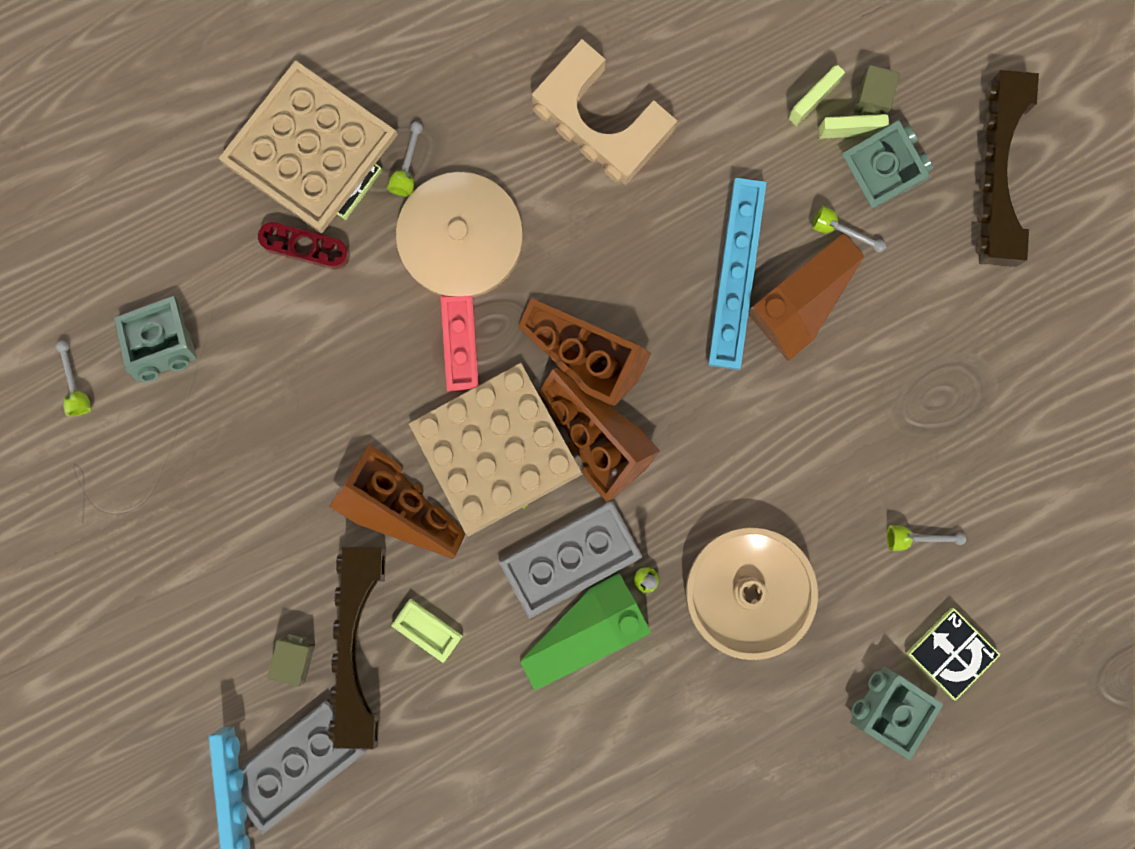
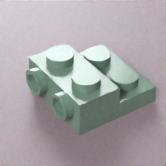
M900 120L842 153L872 209L932 178L928 172L934 168L925 152L920 155L918 154L913 145L919 141L910 124L903 127Z
M175 296L114 318L125 370L136 382L139 380L141 382H152L159 377L158 373L169 369L173 371L184 370L189 366V362L197 359L191 334L185 327L180 303Z
M883 667L881 671L875 672L870 677L868 683L870 689L865 698L858 700L853 705L851 710L853 717L850 723L906 759L911 760L944 704L897 673Z

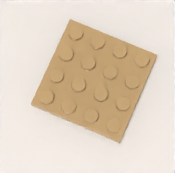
M295 60L218 159L322 234L396 138L397 132Z
M521 363L409 423L413 434L468 537L582 475L581 470Z

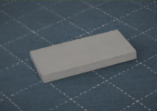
M610 501L499 561V564L526 615L530 619L642 558V555L615 505Z
M329 699L239 769L243 773L242 802L246 805L248 817L261 834H264L367 751V749H333V740H329L328 729L330 720L335 718V707L330 706Z

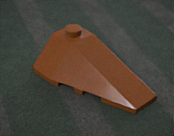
M843 233L749 310L748 315L786 360L789 361L814 340L865 256Z
M533 298L530 299L518 325L564 373L578 384L577 386L584 393L612 406H615L639 381L651 355V352L635 343Z
M555 368L551 371L539 391L556 423L564 426L571 440L568 445L572 453L577 451L585 466L581 470L586 479L604 500L609 502L646 471L660 450L638 426L605 402L584 393L572 378L558 368Z
M368 444L340 486L329 507L358 525L453 559L464 539L465 532L440 506H433L421 494L424 490L418 483L411 484L401 473L403 468L394 459Z

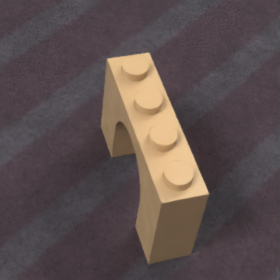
M581 39L533 92L532 105L534 107L532 109L542 120L547 121L549 119L557 126V132L569 142L574 140L581 146L580 151L587 159L592 162L597 160L605 167L604 172L609 178L615 182L620 180L627 185L675 131L678 120L653 100L634 123L624 131L615 134H602L589 128L582 121L577 106L583 94L605 71L606 59Z

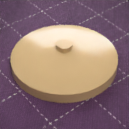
M453 172L439 175L426 181L409 196L402 207L397 221L396 242L404 266L413 279L422 287L439 296L455 297L470 295L477 297L495 289L511 274L522 250L523 231L520 215L514 202L499 185L477 174Z
M742 528L716 537L700 551L692 563L687 577L686 602L693 624L701 636L713 647L735 658L761 660L784 653L796 645L806 634L817 610L818 586L814 570L808 558L791 540L767 529Z

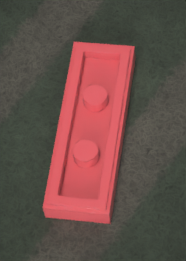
M440 296L447 392L472 390L479 386L473 296Z

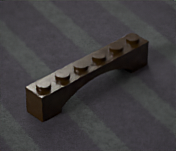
M1000 70L988 82L985 97L986 100H989V111L985 114L983 128L987 130V142L984 143L981 153L982 161H985V173L981 175L979 184L980 192H983V204H980L977 215L978 223H981V235H978L975 246L976 254H979V264L1017 267L1026 262L1028 258L1029 229L1022 228L1013 209L1008 188L1007 169L1010 145L1017 124L1023 114H1027L1037 105L1039 73Z
M342 547V554H338L336 559V572L341 574V586L335 589V606L340 608L339 620H335L333 625V638L338 640V652L333 653L331 664L332 673H337L336 686H332L330 691V706L335 707V718L329 722L328 737L329 740H333V749H375L378 747L379 713L371 711L363 694L357 671L356 644L359 623L366 602L377 583L385 582L386 550L383 548Z

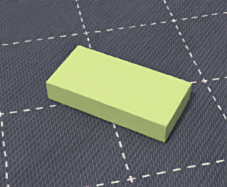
M838 65L834 66L793 107L789 120L797 126L839 84L845 71Z
M888 115L826 117L819 127V139L873 136L889 126Z
M409 599L391 625L442 663L447 660L463 637L462 634L412 599Z

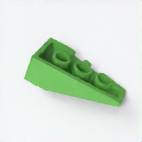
M618 573L591 587L523 657L520 663L534 690H537L650 634L651 631L622 576Z

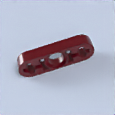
M275 222L264 224L258 232L260 245L266 251L333 270L345 267L350 259L348 248L341 240ZM277 231L281 238L289 240V249L285 250L287 245L280 241H274L273 245H271V242L266 239L267 235H273ZM301 238H309L312 241V249L307 254H299L296 251V243ZM319 242H323L321 247L324 250L333 251L335 247H338L339 252L342 254L341 258L335 257L334 262H331V258L327 254L319 252Z

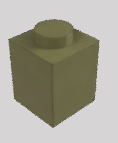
M869 65L861 79L854 111L861 113V115H887L892 108L900 73Z
M291 633L288 634L287 638L277 639L267 679L295 686L304 684L315 645L306 643L307 637Z

